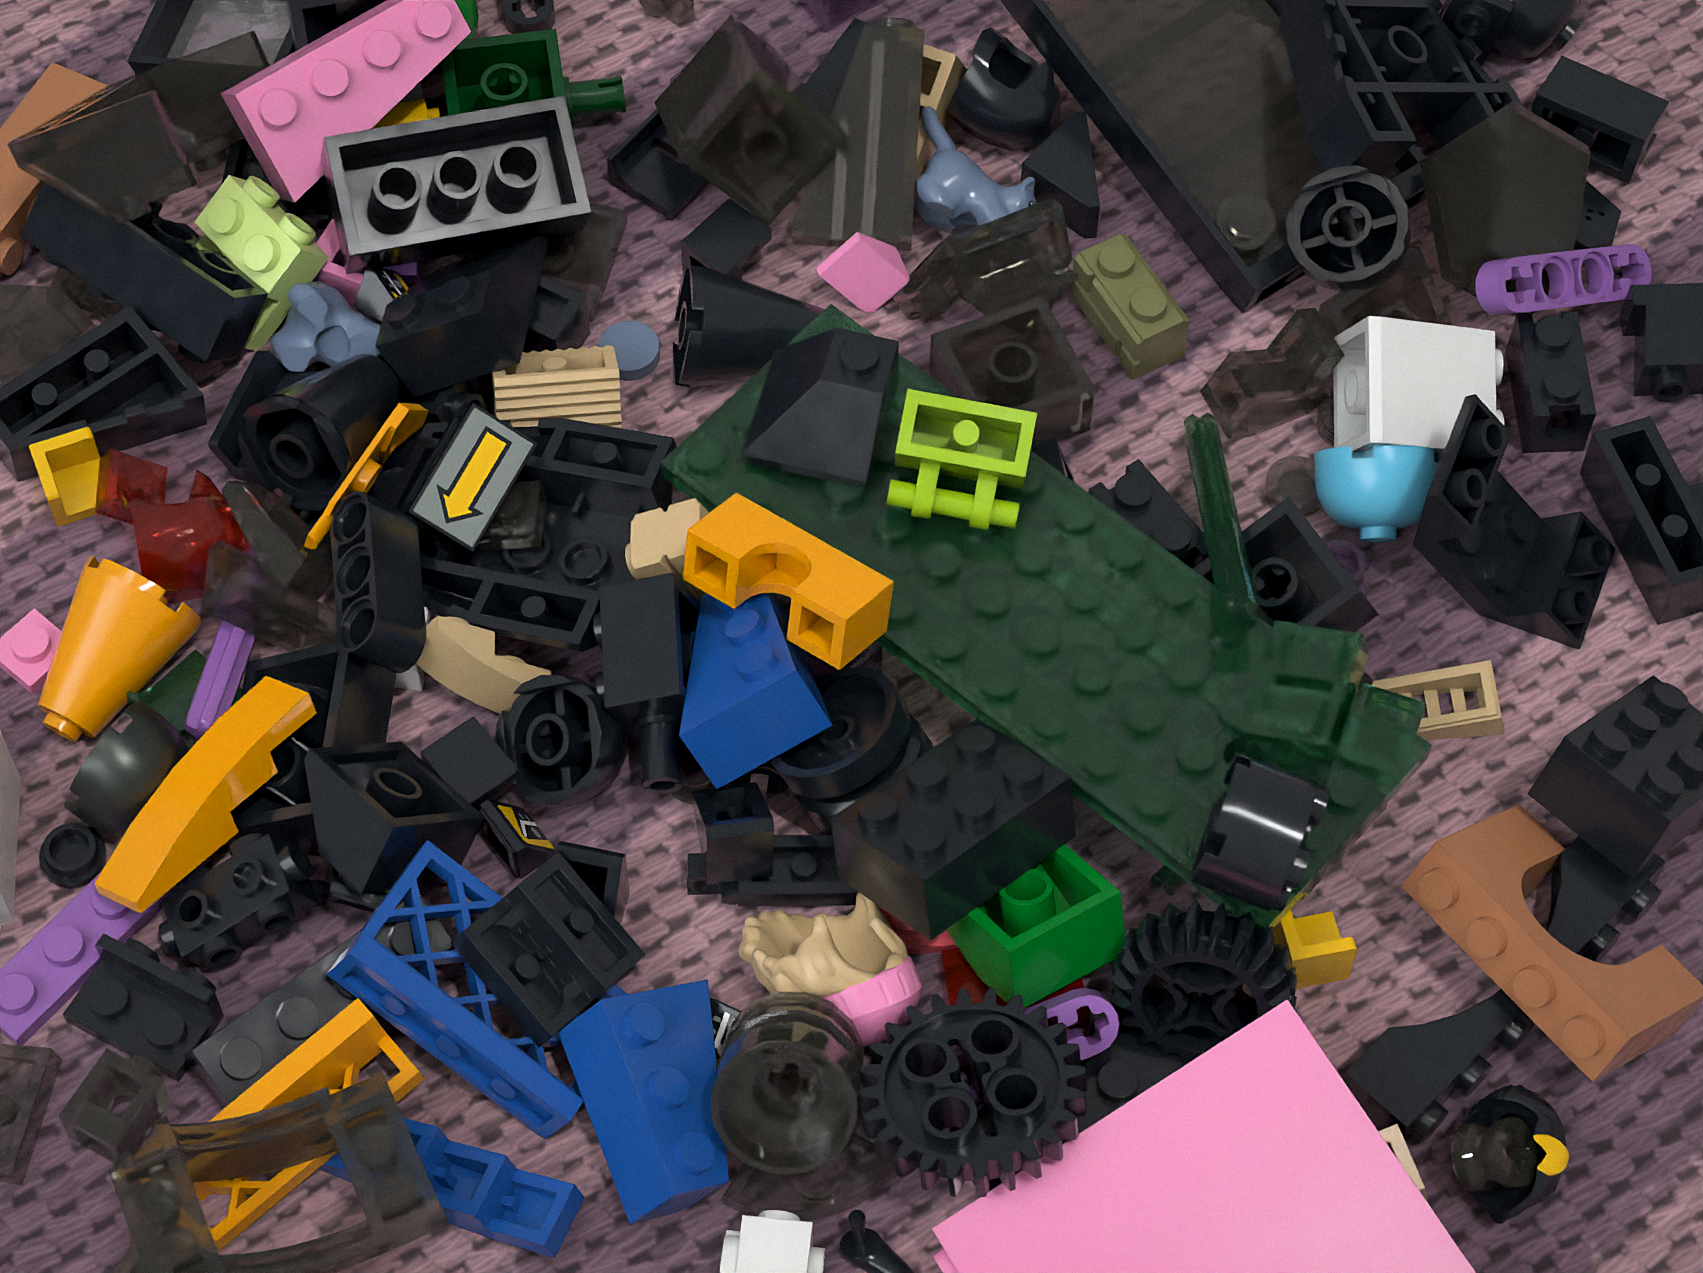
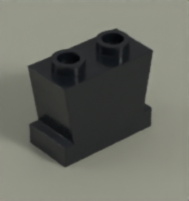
M1703 283L1630 285L1619 317L1623 336H1635L1634 396H1653L1655 400L1660 402H1672L1686 395L1703 394Z

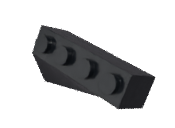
M119 167L47 172L21 233V237L41 250L40 256L45 261L59 268L70 269L86 280V288L95 295L104 299L115 300L126 308L131 305L150 330L162 332L179 343L178 350L194 361L211 363L215 360L239 357L268 295L263 288L220 252L199 250L196 244L200 235L186 223H175L160 217L159 213L163 204L149 192H140L139 196L128 190L127 186L131 177Z

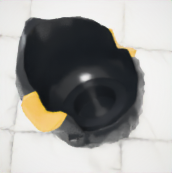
M1504 1085L1500 1089H1495L1492 1093H1489L1477 1104H1474L1471 1109L1467 1110L1466 1117L1461 1121V1127L1456 1128V1133L1462 1144V1148L1455 1158L1459 1179L1465 1191L1486 1209L1494 1223L1503 1224L1505 1221L1518 1216L1527 1208L1543 1202L1556 1191L1562 1172L1569 1160L1564 1126L1553 1107L1546 1100L1540 1098L1537 1093L1526 1089L1522 1085Z

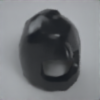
M993 28L984 29L972 49L973 61L952 97L947 114L964 131L987 144L1010 151L1028 152L1040 146L1057 129L1055 122L1060 111L1061 92L1059 86L1054 81L1053 69L1048 59L1038 63Z

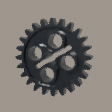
M962 988L959 990L956 1005L947 1006L944 1000L938 994L932 995L931 999L933 1012L924 1015L920 1010L910 1005L906 1008L908 1027L904 1028L891 1022H887L884 1025L887 1044L871 1043L869 1045L872 1064L861 1066L860 1068L863 1089L858 1091V1097L867 1137L876 1139L878 1156L881 1160L895 1156L897 1174L901 1178L919 1168L921 1185L924 1190H929L942 1177L948 1180L949 1192L952 1197L958 1195L965 1181H974L980 1197H986L990 1179L999 1177L1009 1191L1016 1190V1171L1023 1169L1036 1179L1042 1177L1040 1156L1043 1155L1049 1159L1061 1161L1063 1159L1062 1139L1077 1140L1079 1136L1077 1117L1086 1116L1087 1112L1085 1091H1087L1085 1067L1081 1066L1078 1043H1068L1067 1029L1063 1022L1048 1026L1047 1008L1044 1006H1040L1025 1015L1022 995L1016 994L1004 1007L997 1005L995 989L989 988L981 1003H972L966 988ZM953 1045H957L962 1049L968 1063L973 1088L977 1097L985 1102L986 1117L990 1127H992L996 1134L995 1137H987L982 1129L969 1085L961 1081L959 1062L950 1048ZM991 1051H1002L998 1054H986ZM931 1072H932V1073H937V1074H935V1075H933V1076H928V1077H922V1076H921L922 1074H925V1073H931ZM1014 1105H1026V1106H1027V1107H1025V1108H1023V1109H1017V1110L1008 1109L1009 1107L1014 1106ZM950 1127L961 1128L954 1132H942V1130Z

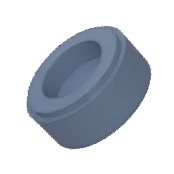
M622 321L608 327L600 337L599 347L602 348L605 345L614 347L619 368V380H639L648 376L656 369L660 360L659 339L654 330L648 325L638 321Z

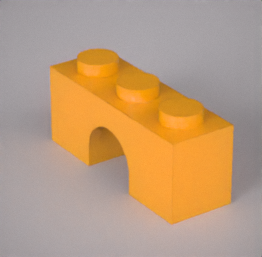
M737 492L687 529L683 580L733 609L748 598L761 593H777L790 597L791 606L786 640L836 669H842L887 631L894 585L893 580Z

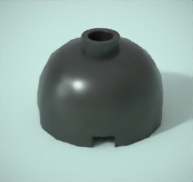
M140 700L130 705L123 712L133 721L122 733L109 727L98 740L69 788L70 791L80 798L66 801L64 805L65 809L86 823L108 834L124 835L130 824L172 768L189 751V747L180 731L161 714Z

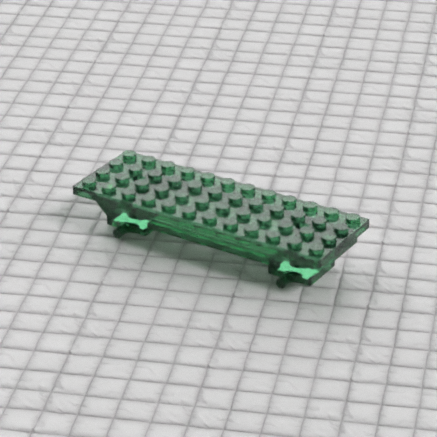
M830 304L786 346L834 328L868 335L873 334ZM900 354L898 361V386L866 489L742 462L741 454L772 359L660 462L661 476L689 498H696L709 513L737 492L893 580L894 585L887 631L875 640L878 644L974 718L981 720L1072 776V791L1076 797L1164 864L1151 876V881L1159 888L1164 883L1163 891L1172 896L1175 890L1184 881H1187L1216 905L1220 906L1224 902L1227 913L1235 918L1250 911L1254 929H1266L1270 926L1274 929L1293 906L1313 890L1381 815L1390 799L1429 757L1432 748L1430 743L1031 450L1022 489L1002 485L996 486L994 499L1020 503L1015 529L989 524L988 530L969 527L970 520L931 513L930 519L911 516L912 509L886 505L891 479L917 484L919 470L895 466V452L907 389L959 398ZM939 474L936 488L975 495L977 481ZM1236 752L1317 781V784L1331 790L1321 821L1317 828L1311 827L1304 847L1311 849V856L1298 889L1292 888L1282 912L1273 909L1266 911L1190 883V878L1194 871H1191L1207 819L1213 804L1218 802L1222 791L1227 792L1228 785L1223 784L1222 781Z

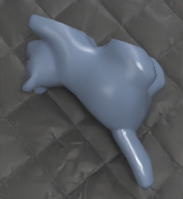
M930 106L923 108L921 113L923 129L937 151L928 160L925 173L917 178L916 189L919 196L916 200V206L920 218L928 227L947 233H952L960 225L970 224L975 228L978 235L990 245L1022 254L1025 249V242L1022 237L1026 229L1033 228L1038 221L1036 214L1037 203L1033 189L1035 179L1027 177L1019 185L1015 186L997 184L967 155L958 151L956 145L941 125L935 110Z
M321 281L296 283L290 287L287 296L291 302V307L283 328L273 335L271 341L273 353L282 366L290 371L304 372L312 364L320 362L333 366L358 354H370L387 363L375 347L381 325L352 309L346 298L337 288Z

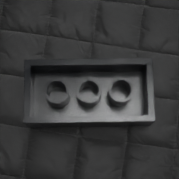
M565 96L333 135L323 139L321 163L346 274L365 271L370 265L384 268L500 247L543 232L546 238L583 232L591 214Z

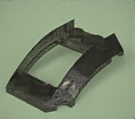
M378 1064L366 1069L369 1076L368 1079L331 1095L328 1088L325 1087L266 1110L218 1121L170 1124L167 1116L153 1121L156 1132L135 1155L132 1156L128 1148L108 1170L144 1273H332L380 1256L448 1226L449 1223L380 1065ZM337 1150L339 1151L367 1220L341 1231L287 1247L245 1254L220 1255L193 1182L225 1180L268 1173L292 1167Z

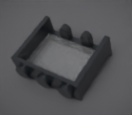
M157 0L127 62L142 83L144 90L159 101L198 102L214 107H222L227 105L221 95L222 92L295 52L286 0Z

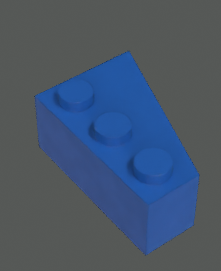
M775 593L754 595L735 609L709 594L701 597L679 736L716 789L832 726L804 649L786 640L789 614Z
M708 979L601 999L558 1032L630 1224L685 1210L729 1182Z

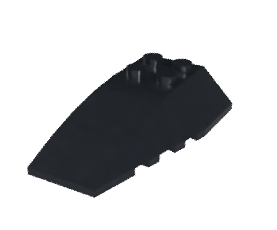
M539 418L538 426L513 427L510 420H501L535 441L537 445L473 552L468 551L428 525L417 526L424 607L442 617L462 618L470 625L494 631L495 635L584 652L598 646L594 634L593 618L595 613L600 612L599 587L636 580L631 575L625 558V549L627 544L630 543L631 521H633L636 514L657 508H662L666 512L669 505L672 504L676 442L674 437L566 418ZM449 422L426 423L422 431H416L400 444L384 464L377 462L382 465V469L367 494L398 509L449 425ZM283 493L266 526L268 530L278 534L279 538L332 563L330 530L316 549L304 547L308 533L322 516L325 509L320 511L298 509L289 505L294 498Z

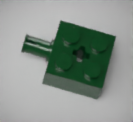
M556 29L465 39L441 61L448 116L565 96L571 123H574V117L614 112L626 113L621 75L569 82L568 76L563 77Z

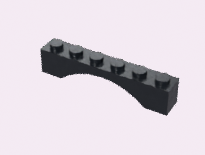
M1578 836L1561 853L1551 877V903L1546 931L1559 943L1576 954L1599 962L1620 937V933L1614 928L1627 914L1635 921L1641 919L1661 895L1662 890L1655 884L1666 861L1659 857L1632 879ZM1500 989L1491 997L1458 1014L1424 1024L1389 1027L1344 1072L1342 1079L1378 1131L1398 1124L1405 1142L1413 1135L1421 1142H1424L1436 1131L1449 1113L1442 1105L1457 1090L1465 1097L1469 1096L1491 1071L1493 1066L1486 1060L1500 1045L1509 1052L1514 1050L1528 1035L1535 1023Z

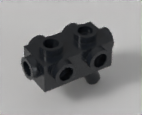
M248 834L230 845L229 853L231 857L213 869L210 867H197L176 884L178 891L161 901L167 920L159 925V933L167 949L178 958H184L206 968L222 967L237 960L242 955L243 949L267 934L278 933L289 928L295 923L299 914L312 906H323L327 902V900H323L324 896H320L324 881L309 879L313 876L312 865L304 851L293 842L287 843L271 834Z

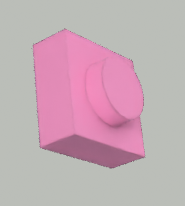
M34 608L0 637V668L34 696L44 687L62 631Z

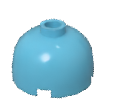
M1373 445V450L1353 453L1352 446L1318 451L1314 453L1315 483L1318 499L1327 516L1339 526L1359 530V541H1396L1397 529L1416 525L1420 521L1426 496L1439 465V452L1434 453L1433 448L1411 445Z

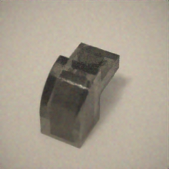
M1316 308L1297 309L1267 349L1229 352L1200 390V393L1228 439L1251 437L1305 416L1317 408L1331 394L1324 383L1325 379L1345 355Z

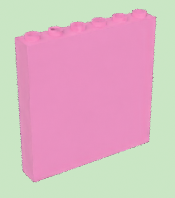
M1288 1000L1282 1002L1079 1133L1077 1140H1068L1062 1144L1063 1159L1061 1161L1052 1160L1045 1156L1040 1158L1042 1177L1036 1179L1022 1170L1015 1175L1016 1190L1009 1191L1002 1183L989 1191L986 1197L978 1198L932 1228L943 1246V1249L933 1255L943 1273H1476Z

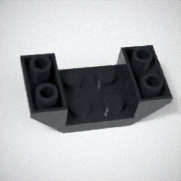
M1476 394L1465 396L1426 496L1413 546L1480 616L1575 649H1580L1616 549L1582 511L1546 518L1539 517L1498 472L1511 433Z

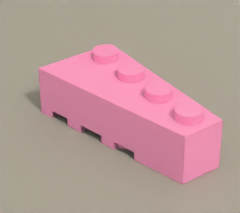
M386 0L222 92L221 95L274 190L279 194V199L296 202L324 175L321 163L324 137L372 129L471 33V30L455 0Z

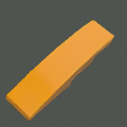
M265 676L220 716L172 768L130 824L94 883L98 893L141 914L236 835L239 831L230 812L278 773L270 751L317 713L309 693Z

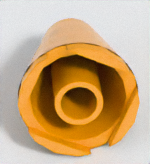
M89 556L83 566L37 705L47 714L42 724L56 734L75 743L81 734L95 738L196 633L202 623L201 617L184 602L181 603L176 612L167 607L168 600L163 597L166 590L138 573L111 560L103 558L101 563H99L94 556Z

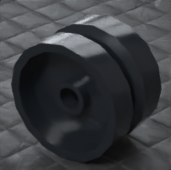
M862 666L842 668L840 670L835 669L815 678L832 726L769 760L782 780L794 792L795 798L809 818L821 831L832 834L831 818L933 749V743L919 722L908 712L907 704L894 684L881 671Z

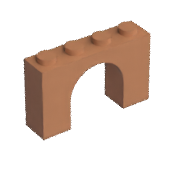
M1520 804L1437 840L1401 887L1592 1082L1667 1040L1679 1030L1703 1002V985L1662 944L1627 963L1620 965L1602 964L1584 958L1566 948L1539 924L1529 910L1524 897L1536 889L1559 860L1565 848Z

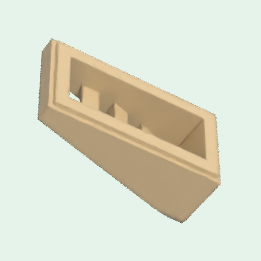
M1491 660L1373 681L1371 688L1365 693L1374 744L1505 734ZM1477 691L1480 708L1467 710L1464 692ZM1451 693L1454 713L1441 715L1438 694ZM1413 695L1425 696L1427 718L1415 719ZM1385 697L1399 698L1403 722L1390 724ZM1382 712L1384 714L1387 725H1384Z

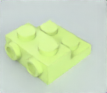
M228 175L194 222L204 232L196 247L199 250L220 252L268 293L244 346L246 349L256 351L267 343L287 316L291 307V302L287 296L290 287L296 283L312 282L329 257L314 243L315 231L302 219L291 213H285L276 203L280 196L270 185L255 176H249L247 180Z

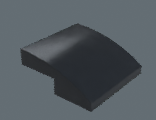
M559 852L553 855L450 942L538 1047L553 1037L587 1005L606 991L646 955Z

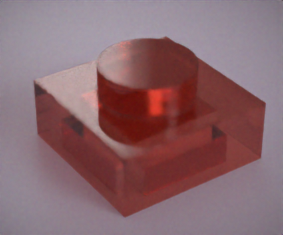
M110 449L99 461L95 513L141 528L157 527L163 521L168 467Z

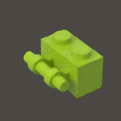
M907 389L895 452V466L919 470L917 484L891 479L886 505L912 509L911 516L930 519L931 513L970 520L969 527L988 530L989 524L1015 529L1020 503L994 499L997 485L1022 489L1026 477L1037 413ZM943 474L977 481L975 495L936 488L938 475Z

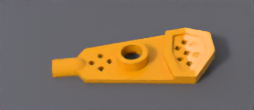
M398 403L329 501L322 516L308 533L304 547L308 549L317 548L331 528V521L335 510L348 494L355 491L368 493L382 469V465L377 462L384 464L400 444L424 425L429 410L419 404Z

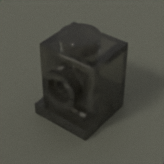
M106 1048L58 1116L71 1140L127 1171L134 1161L133 1156L173 1100L164 1081L166 1075L156 1064L138 1054H132L129 1059H126ZM131 1103L121 1118L113 1114L114 1109L118 1105Z

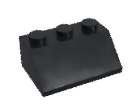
M339 641L247 662L241 698L265 676L308 692L317 713L270 751L278 773L230 812L239 831L230 841H236L245 835L253 833L271 834L287 843L293 842L297 844L306 855L321 856L318 849L306 775L305 756L309 748L385 743L396 673L344 651L340 647Z

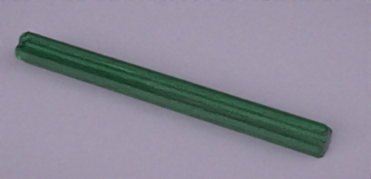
M1192 413L1184 420L1186 431L1184 440L1222 622L1232 630L1240 625L1250 629L1258 621L1256 612L1258 601L1217 420L1209 413H1205L1201 417H1197Z

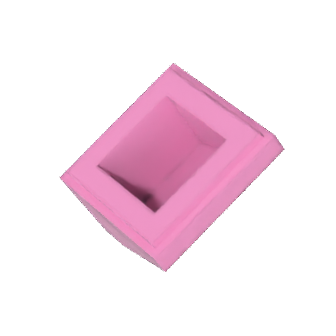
M856 232L816 268L820 277L864 312L877 311L909 282V274L897 248L859 232Z

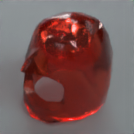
M196 470L188 501L183 503L164 505L154 503L148 498L143 488L120 491L123 507L132 509L142 576L165 589L166 592L163 596L176 598L204 593L230 580L245 564L250 549L251 528L249 525L244 524L233 499L220 493L211 478L199 470Z

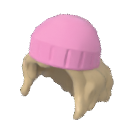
M859 892L856 896V907L849 915L828 916L820 913L813 918H809L802 914L789 915L784 910H776L774 912L761 911L757 918L751 916L745 920V926L742 928L743 939L738 949L739 956L753 967L756 978L769 990L774 999L787 1005L801 1004L813 1022L839 1044L852 1047H866L871 1043H881L887 1040L884 1025L887 1022H891L903 1027L908 1021L906 1008L910 1005L916 1008L919 1002L922 983L911 957L907 954L905 943L894 932L878 905Z

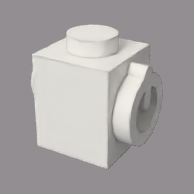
M767 1210L761 1212L758 1217L742 1215L740 1231L726 1230L720 1273H823L825 1248L812 1247L813 1222L800 1221V1218L793 1213L781 1210Z

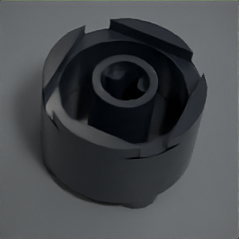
M1236 752L1222 781L1223 784L1228 785L1227 792L1222 791L1218 802L1213 804L1194 858L1191 870L1194 873L1190 878V883L1266 911L1273 909L1282 912L1292 888L1298 889L1311 856V849L1304 847L1311 827L1317 828L1321 821L1331 790L1317 784V781Z

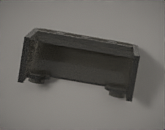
M253 30L112 83L10 141L7 145L18 168L96 216L105 218L113 215L116 223L122 224L151 211L149 202L196 185L197 181L189 166L190 163H193L196 171H201L229 158L225 148L245 138L221 93L269 67L270 64Z

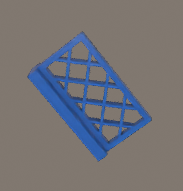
M427 840L419 848L351 945L339 956L326 975L356 998H359L364 1004L538 1136L547 1139L572 1120L584 1101L581 1098L582 1095L575 1076L570 1084L566 1085L547 1069L543 1048L563 1045L559 1033L555 1034L540 1047L535 1044L525 1031V1037L506 1039L493 1029L489 1006L502 1005V1003L493 993L486 994L484 982L458 951L431 952L425 919L454 917L459 935L471 925L470 915L484 914L499 902L502 897ZM425 866L447 882L451 904L422 906L417 878ZM405 896L407 908L395 909ZM410 921L416 954L397 956L377 941L375 937L385 923ZM464 962L471 996L452 998L439 988L434 965ZM413 967H419L420 973ZM613 983L597 998L601 1000L627 995V993ZM474 1008L475 1015L468 1009ZM578 1013L571 1021L567 1023V1025L571 1023L573 1020H575L577 1017H579L581 1014ZM527 1049H528V1054H529V1056H528L526 1053H524L522 1050H527Z

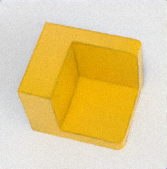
M84 427L29 445L57 527L118 508L90 427Z
M1288 901L1282 912L1272 909L1268 927H1273L1274 944L1288 946V955L1291 958L1290 965L1296 967L1295 974L1298 979L1296 989L1349 979L1357 954V947L1353 937H1340L1333 911L1293 918Z

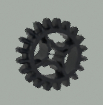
M1195 899L1187 908V912H1182L1169 902L1164 911L1161 912L1160 917L1155 914L1146 913L1143 920L1139 922L1138 928H1130L1128 935L1123 939L1120 954L1116 955L1112 974L1114 975L1112 994L1114 996L1113 1004L1121 1007V1025L1136 1027L1137 1043L1154 1041L1159 1044L1161 1057L1173 1052L1183 1056L1185 1064H1188L1193 1058L1196 1059L1282 1002L1288 1000L1295 1010L1297 1001L1295 992L1298 979L1295 974L1296 967L1290 965L1291 958L1288 955V946L1274 944L1275 937L1272 926L1254 929L1250 911L1235 918L1228 915L1224 902L1215 911H1205L1197 899ZM1156 973L1166 981L1165 986L1158 979ZM1244 983L1252 992L1253 997H1250L1242 990Z

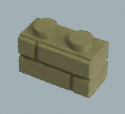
M1120 233L1079 252L1074 257L1072 270L1074 277L1071 279L1070 294L1112 353L1120 355L1119 363L1132 381L1184 356L1186 346L1184 338L1188 334L1189 319L1126 234Z

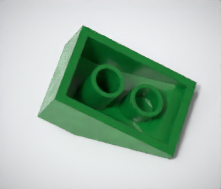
M1065 844L968 913L946 931L977 976L986 985L995 989V993L1006 1003L1016 994L1022 995L1023 1007L1026 1008L1113 961L1116 955L1120 954L1125 937L1121 891Z

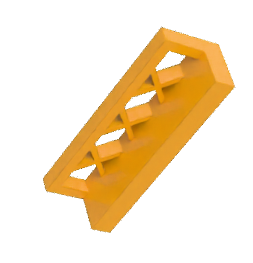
M357 998L138 1180L151 1197L172 1217L198 1252L208 1261L425 1078L389 1037L373 1014ZM382 1051L400 1071L379 1090H357L360 1069ZM343 1084V1090L337 1089ZM319 1103L340 1104L336 1126L324 1136L303 1135L307 1113ZM354 1104H361L354 1110ZM289 1129L288 1135H282ZM265 1148L286 1149L283 1170L270 1181H249L253 1158ZM300 1149H307L300 1155ZM235 1174L234 1180H228ZM210 1194H231L228 1216L208 1233L204 1234L187 1212ZM246 1195H252L245 1201Z

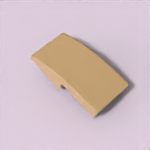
M437 616L426 625V643L420 658L416 662L422 670L453 692L499 714L502 711L510 712L514 701L521 695L514 694V692L522 683L540 675H551L550 670L526 664L519 657L495 655V632L470 625L466 620L458 617Z

